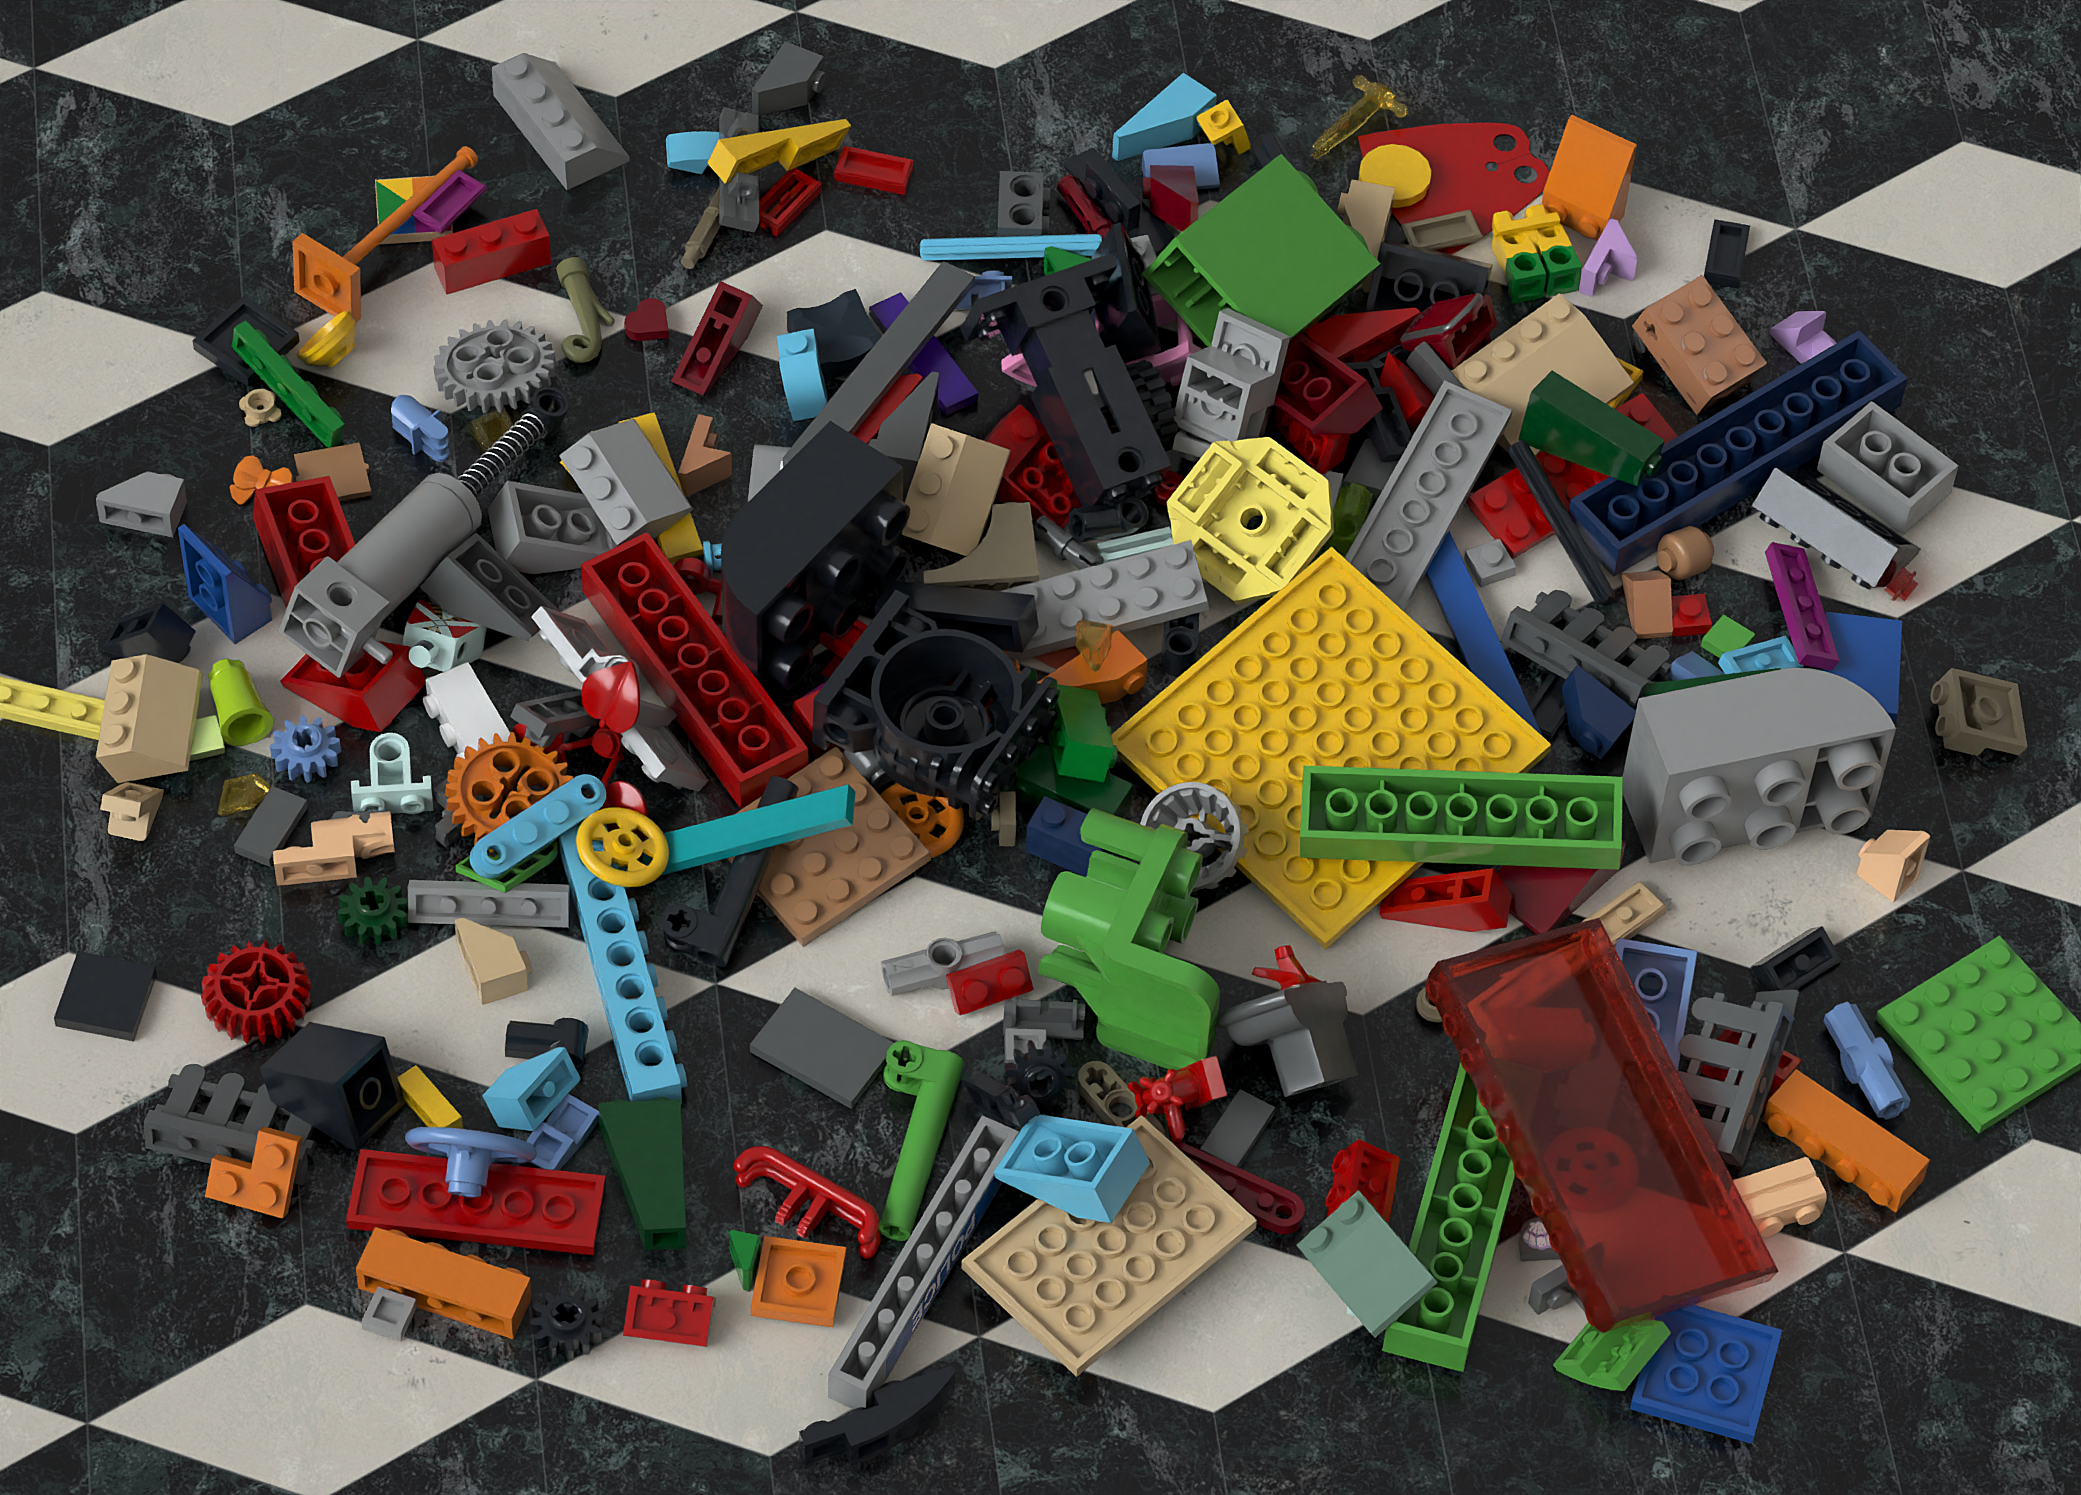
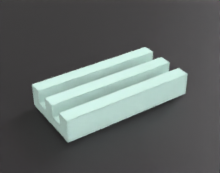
M1169 526L1097 543V554L1104 558L1103 563L1170 546L1173 545L1172 531Z

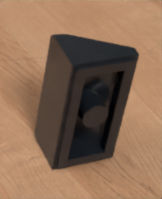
M1820 926L1805 931L1750 967L1770 991L1796 990L1842 960L1824 927Z

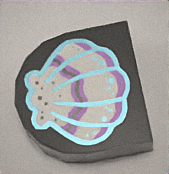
M1537 1217L1524 1223L1519 1235L1521 1261L1562 1259L1563 1245L1561 1233L1554 1222L1546 1218Z

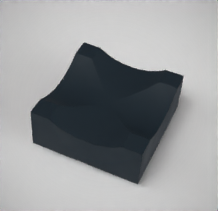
M856 289L844 292L832 301L816 307L796 308L787 311L788 333L814 329L820 367L825 381L853 372L882 337L870 321Z

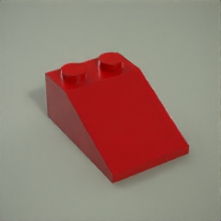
M379 641L393 652L392 658L386 664H382L366 652L347 672L338 678L308 654H305L280 682L284 688L352 727L382 732L383 729L392 723L395 716L415 698L416 694L426 684V678L421 668L411 663L409 659L410 646Z

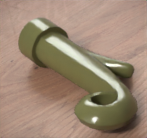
M571 257L561 261L557 265L556 271L561 286L566 288L583 335L575 334L568 336L561 345L564 355L569 360L582 364L597 357L601 350L602 337L598 317L609 326L613 325L615 321L601 305L588 281L589 274L585 261L579 257ZM575 346H580L583 349H577Z

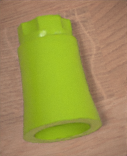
M225 658L213 664L212 670L208 673L209 688L215 702L223 740L233 746H245L262 740L272 730L274 718L263 703L244 663L239 659L231 660Z

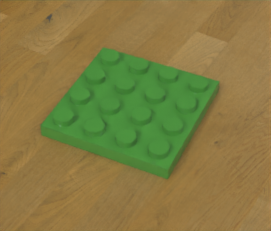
M2000 936L1878 1010L1875 1018L1978 1133L1986 1130L2081 1069V1023Z

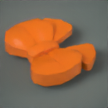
M254 455L247 456L237 465L233 477L235 485H230L229 488L232 499L241 506L252 497L255 489L294 482V477L288 468L283 467L271 472L263 469L257 457Z

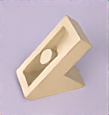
M124 782L104 793L100 810L110 812L108 833L144 841L154 821L164 790Z

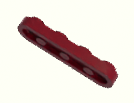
M1172 1142L1257 1220V1225L1278 1234H1290L1301 1227L1304 1220L1305 1206L1297 1194L1183 1142ZM1283 1213L1287 1214L1290 1218L1281 1219L1277 1215Z

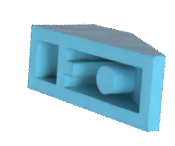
M1182 73L1114 133L1112 158L1120 161L1143 154L1145 150L1159 149L1192 139L1202 130L1197 116L1216 106L1217 95L1185 73Z

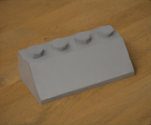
M521 53L492 67L494 97L566 190L630 161L629 155L556 62Z

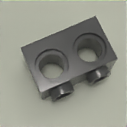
M1000 171L997 237L1049 235L1050 216H1042V210H1050V188H1043L1044 173Z

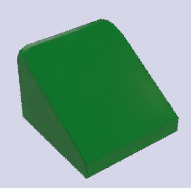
M730 1230V1253L743 1290L750 1291L759 1266L761 1239L759 1235Z

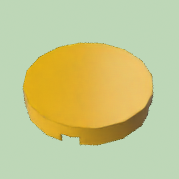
M1390 144L1379 146L1366 154L1361 161L1358 181L1394 187L1392 207L1400 208L1411 206L1424 198L1430 186L1432 171L1428 160L1420 152L1408 146Z

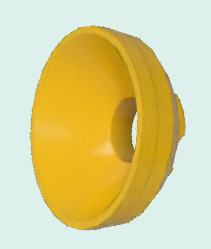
M345 310L328 321L300 348L297 357L310 366H329L331 368L356 346L354 342L356 320L352 317V314Z

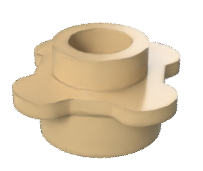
M256 389L240 400L239 406L246 413L245 423L248 426L257 427L259 424L266 423L269 420L276 422L281 418L282 413L275 405L276 396L273 392L265 389Z

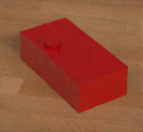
M330 476L255 489L253 520L287 609L295 586L322 560L329 556L335 562H338L356 544Z

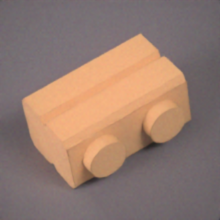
M1808 1157L1732 1180L1728 1193V1202L1735 1216L1738 1217V1222L1746 1237L1761 1234L1762 1237H1769L1781 1231L1783 1226L1797 1221L1800 1225L1809 1224L1818 1219L1823 1213L1827 1199L1826 1191L1819 1177H1816V1171Z

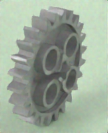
M488 320L486 328H481L475 323L473 324V331L470 333L460 329V338L449 336L447 338L449 346H440V355L434 356L435 366H433L438 390L444 391L446 400L454 398V403L457 407L467 402L468 411H472L478 405L482 406L483 413H486L490 406H495L498 412H502L504 405L507 404L513 409H517V401L522 400L529 404L531 401L530 394H534L542 386H551L550 377L556 375L555 352L552 349V342L546 341L545 333L536 334L534 326L523 330L522 322L520 321L513 327H508L507 320H503L500 326H494L493 322Z

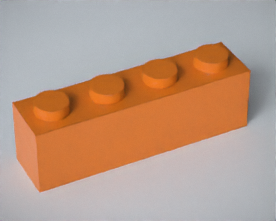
M1795 1069L1768 1100L1762 1122L1767 1124L1773 1133L1780 1137H1786L1798 1145L1808 1157L1819 1160L1833 1169L1843 1181L1853 1183L1868 1193L1875 1203L1887 1206L1896 1213L1924 1181L1930 1159L1799 1070Z
M375 1227L356 1266L358 1289L373 1294L377 1287L417 1299V1308L510 1339H514L532 1299L531 1279L521 1271L510 1267L502 1269L487 1264L483 1259L475 1255L463 1256L453 1253L438 1243L429 1242L426 1244L411 1239L405 1233L398 1230L386 1231Z

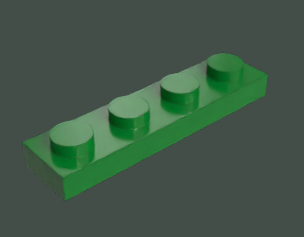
M246 320L236 326L233 333L232 348L327 448L339 445L342 442L344 421L340 413L334 407H328L320 399L316 388L309 381H303L294 371V367L289 359L284 355H279L270 346L267 337L261 330H255Z

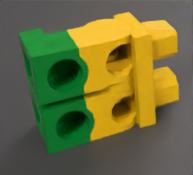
M1538 204L1526 209L1523 219L1514 220L1512 213L1508 211L1497 212L1493 215L1491 249L1507 281L1508 296L1511 304L1543 298L1544 290L1547 297L1555 296L1559 293L1565 294L1579 291L1582 265L1563 226L1560 225V218L1557 212L1548 213L1543 204Z

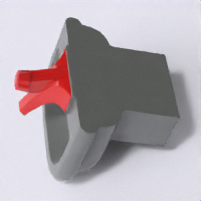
M1284 945L1274 949L1277 965L1280 969L1255 967L1251 974L1280 983V991L1233 1006L1218 1013L1217 1027L1226 1029L1228 1036L1236 1044L1241 1046L1268 1044L1270 1046L1284 1097L1323 1088L1358 1076L1343 1026V1022L1347 1019L1348 1015L1345 998L1347 996L1346 986L1341 981L1327 983V981H1321L1307 974L1294 956L1291 945Z

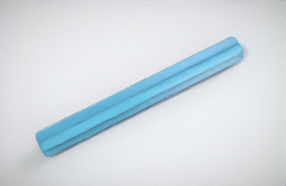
M1099 234L923 239L920 243V256L924 261L1044 257L1045 248L1050 246L1080 256H1093L1102 242V237Z

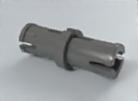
M1043 515L1036 521L1047 529V532L1033 525L1034 537L1052 548L1054 555L1060 560L1064 561L1067 559L1080 570L1092 567L1087 560L1096 565L1103 564L1104 558L1101 555H1098L1084 544L1078 543L1070 532L1063 530L1050 520L1048 516Z

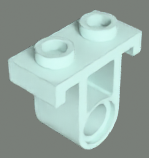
M385 733L376 737L370 746L371 786L360 787L359 780L351 781L354 812L390 811V814H418L423 811H433L431 776H423V783H412L410 750L407 740L396 733Z

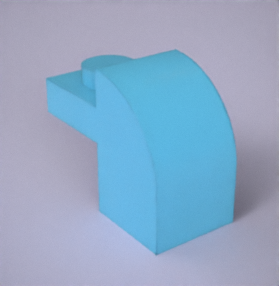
M814 329L778 335L780 370L793 422L814 418L828 403L826 384L820 367Z

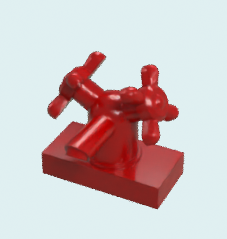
M1217 1056L1201 1059L1177 1071L1169 1069L1165 1076L1157 1080L1154 1077L1148 1078L1143 1076L1139 1080V1083L1144 1086L1143 1088L1136 1081L1128 1084V1089L1135 1094V1102L1138 1106L1135 1112L1136 1118L1141 1115L1145 1118L1147 1112L1156 1115L1165 1113L1172 1142L1178 1143L1182 1140L1186 1131L1180 1106L1185 1104L1186 1110H1190L1227 1096Z

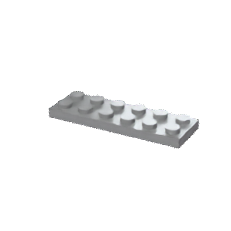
M1191 540L1001 591L1035 596L1039 624L1038 630L1023 653L1007 651L1010 658L1018 661L1106 638L1117 630L1125 633L1210 610Z

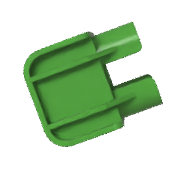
M1092 808L1081 826V839L1085 843L1141 863L1139 865L1103 851L1095 850L1090 856L1086 877L1069 871L1058 874L1044 908L1041 933L1045 937L1065 945H1058L1051 955L1045 954L1041 958L1038 973L1039 975L1076 987L1098 1016L1096 1036L1102 1045L1166 1069H1175L1177 1071L1201 1059L1208 1058L1214 1046L1220 999V990L1217 983L1202 969L1163 954L1169 940L1183 944L1190 932L1198 907V898L1190 895L1200 873L1203 855L1187 849L1188 833L1186 831L1163 823L1156 830Z

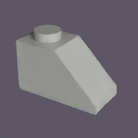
M145 472L98 493L96 498L99 521L101 523L173 538L187 503L184 479L176 478L170 474Z

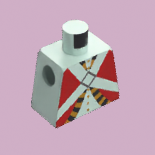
M420 599L406 623L402 645L410 646L409 659L416 667L423 668L427 666L445 672L466 662L471 663L482 656L487 627L450 615L442 607H437L433 603Z

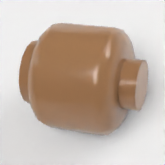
M1688 526L1666 534L1660 539L1657 548V563L1660 569L1670 578L1681 581L1706 572L1709 569L1715 552L1714 545L1709 535L1705 532H1702L1697 527Z

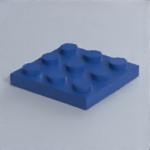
M1661 1296L1655 1320L1663 1321L1671 1334L1640 1371L1630 1409L1752 1444L1782 1330Z

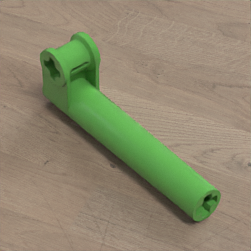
M901 1040L893 1043L887 1050V1064L884 1067L883 1079L890 1089L915 1095L917 1098L879 1224V1230L882 1235L897 1241L908 1240L911 1236L965 1066L963 1059L955 1053L936 1050L910 1041ZM905 1051L908 1052V1058H904ZM898 1074L902 1075L901 1081L897 1080Z

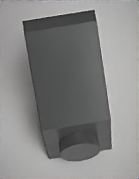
M785 41L752 89V114L761 116L807 105L815 92L820 93L825 85L827 74L824 72V56Z

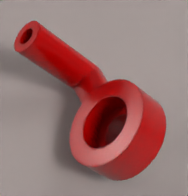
M689 557L676 561L673 567L694 595L705 591L717 595L711 618L716 624L722 625L721 580L711 577L709 567L697 558Z

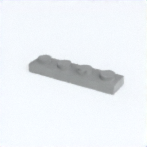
M409 880L408 923L455 924V919L465 918L480 925L569 927L570 885L520 883L508 892L503 893L480 882Z

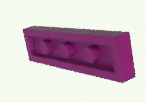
M1771 542L1765 551V555L1798 663L1832 671L1839 662V658L1805 549Z

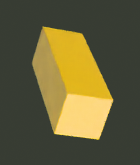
M417 1065L397 1077L404 1100L427 1127L463 1129L462 1116Z

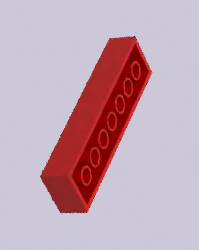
M648 532L581 564L582 592L630 658L639 665V670L665 706L676 713V721L740 809L748 806L763 795L770 777L778 776L788 779L808 765V748L750 669L734 653L727 638Z

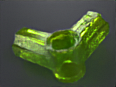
M1351 483L1346 487H1341L1333 513L1334 533L1321 550L1327 551L1330 547H1333L1344 558L1347 555L1368 517L1373 502V493L1369 492L1364 485Z

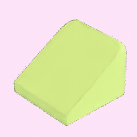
M216 715L196 719L190 761L224 754L225 746Z

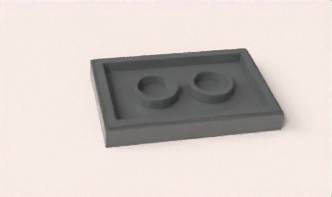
M794 987L751 1042L750 1052L852 1109L886 1065L887 1050L894 1042Z

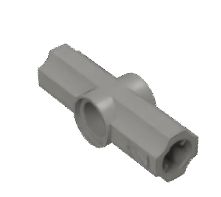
M996 931L960 941H954L950 938H938L932 941L926 950L881 961V970L886 989L891 996L928 986L938 989H949L946 974L1004 955V945L1000 934H997ZM940 962H947V963H950V964H948V965H941V964H938V963H940Z

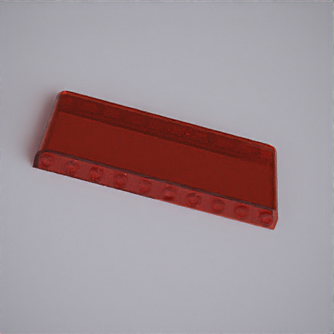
M1600 918L1448 958L1435 964L1426 980L1425 989L1427 996L1434 1002L1443 1020L1444 1030L1451 1037L1460 1055L1462 1067L1469 1073L1478 1091L1479 1101L1486 1108L1495 1126L1497 1138L1504 1144L1513 1162L1514 1172L1522 1181L1531 1199L1532 1209L1540 1217L1549 1235L1550 1245L1558 1254L1567 1272L1568 1282L1576 1290L1585 1308V1315L1590 1325L1594 1326L1599 1332L1605 1333L1768 1282L1779 1272Z

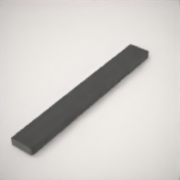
M943 261L783 457V467L829 421L854 435L975 285V276Z

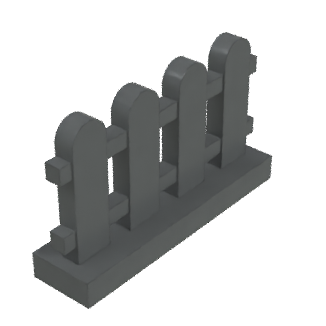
M1553 590L1548 595L1540 592L1535 601L1537 605L1530 612L1519 606L1510 612L1500 641L1501 643L1564 679H1567L1572 670L1579 665L1634 710L1637 709L1638 699L1643 697L1647 684L1654 683L1651 680L1658 673L1665 677L1670 672L1671 664L1667 663L1670 654L1665 648L1652 645L1646 650L1635 645L1637 635L1632 629L1618 627L1611 631L1602 626L1604 615L1596 609L1587 608L1581 613L1570 608L1572 598L1565 591ZM1560 618L1570 622L1563 630L1553 625ZM1593 636L1602 641L1595 649L1585 644ZM1625 655L1635 659L1628 667L1619 663Z
M1715 992L1713 999L1702 997L1697 999L1692 1005V1014L1698 1022L1704 1024L1700 1036L1688 1034L1680 1040L1678 1045L1679 1051L1685 1059L1691 1062L1687 1073L1675 1071L1666 1078V1089L1672 1096L1678 1099L1674 1110L1668 1108L1657 1110L1652 1117V1124L1660 1134L1664 1135L1663 1141L1666 1144L1675 1146L1677 1139L1701 1144V1151L1709 1155H1713L1716 1148L1727 1163L1743 1167L1795 1018L1782 1003L1768 1001L1765 1010L1763 1003L1753 1001L1752 1007L1748 1008L1726 1002L1728 997L1725 994ZM1717 1027L1742 1033L1738 1045L1713 1039ZM1704 1064L1729 1070L1725 1082L1700 1076ZM1690 1102L1715 1107L1712 1120L1687 1114Z
M188 1064L183 1067L179 1075L171 1074L168 1080V1087L173 1089L165 1106L157 1104L155 1110H149L144 1120L145 1148L210 1164L212 1158L217 1154L252 1163L258 1131L263 1126L272 1128L279 1113L290 1116L283 1132L303 1137L294 1184L303 1185L308 1174L307 1154L311 1155L314 1150V1141L310 1140V1137L315 1127L270 1100L265 1084L259 1088L258 1093L245 1091L244 1078L237 1073L225 1074L218 1084L206 1082L205 1069L199 1064ZM200 1095L212 1098L204 1115L192 1112ZM239 1104L251 1107L244 1124L232 1122Z

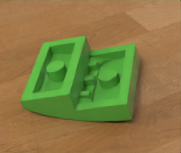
M1600 1307L1553 1366L1557 1371L1578 1381L1600 1388L1625 1391L1671 1332L1663 1321L1635 1320L1627 1308Z

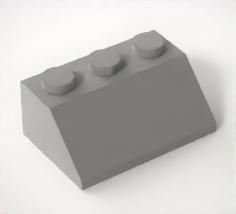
M635 419L590 432L559 455L617 546L646 532L655 539L693 510V507Z

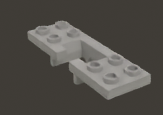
M541 606L532 615L533 620L540 627V637L547 644L556 648L561 655L559 658L560 663L568 671L575 674L582 684L593 672L627 661L634 662L639 679V665L631 658L611 654L584 619ZM640 700L638 719L631 729L621 733L623 736L621 738L622 744L631 753L640 758L644 764L642 770L653 781L657 783L663 781L672 784L678 789L684 787L699 792L709 780L667 727L677 716L672 709Z

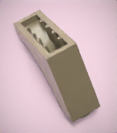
M1006 502L992 505L990 527L978 547L968 556L952 565L923 571V584L1003 591L1039 581L1030 502Z

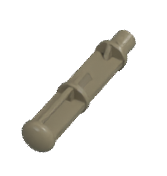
M719 188L685 245L686 252L681 259V264L685 268H694L698 259L705 256L707 249L721 226L719 222Z

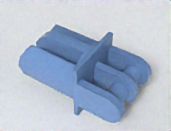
M400 395L396 397L392 402L391 408L393 428L412 444V453L415 455L422 450L437 462L446 461L450 456L448 448L449 439L447 438L448 429L441 423L440 410L438 409L432 414L412 396Z

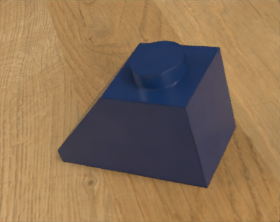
M1577 665L1561 686L1570 735L1578 741L1585 751L1594 754L1602 760L1632 723L1636 710Z

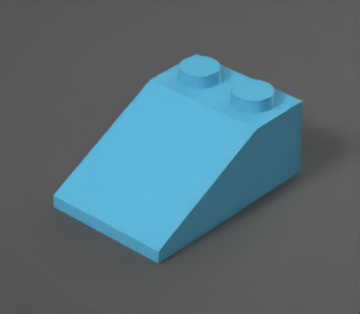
M1039 1115L1033 1117L1025 1124L993 1174L996 1179L1077 1218L1112 1223L1150 1162L1132 1128Z

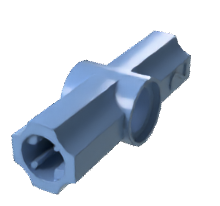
M1845 1002L1836 1005L1833 1010L1825 1014L1823 1022L1841 1052V1065L1846 1077L1852 1084L1858 1083L1878 1118L1883 1117L1887 1120L1898 1116L1900 1112L1909 1107L1910 1098L1893 1070V1058L1887 1043L1881 1037H1874L1856 1004Z

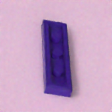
M900 292L870 306L869 315L884 334L909 302ZM933 335L909 365V368L914 374L917 373L923 376V380L931 372L939 373V407L947 416L977 402L978 392Z

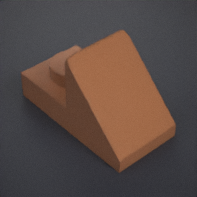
M699 414L697 416L678 472V479L685 497L718 483L733 474L732 453L717 449L718 434L713 433V417Z

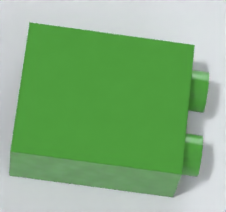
M1280 154L1176 236L1142 275L1204 344L1209 347L1212 344L1219 311L1226 308L1290 336V342L1300 332L1304 334L1313 324L1319 322L1343 302L1381 263L1368 250L1363 236L1353 227L1345 225L1319 196L1317 187L1312 179L1305 173L1296 170Z

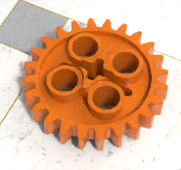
M514 732L510 733L508 742H502L497 733L494 734L493 744L490 745L484 739L479 738L478 751L466 746L464 752L465 759L462 757L455 758L454 770L448 771L447 781L449 783L446 784L445 796L449 797L446 809L447 811H455L452 815L453 825L464 823L461 835L464 837L474 832L475 845L481 838L509 821L510 818L508 816L520 814L572 780L573 776H564L567 773V763L556 764L558 757L556 750L546 755L544 753L545 747L541 748L538 745L536 747L530 746L531 740L526 737L522 743L516 742ZM498 766H506L509 767L511 771L500 772L495 768ZM524 768H528L529 770L518 781L517 792L512 791L517 783L519 774ZM533 785H539L546 790L536 792L531 790L529 787ZM478 795H484L489 797L491 800L481 802L476 800L474 797ZM503 795L507 796L499 815L495 819L490 818L501 807Z

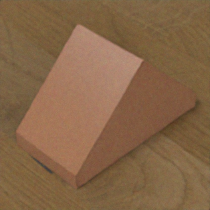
M1659 570L1622 573L1621 581L1632 630L1637 635V639L1672 636L1671 578Z

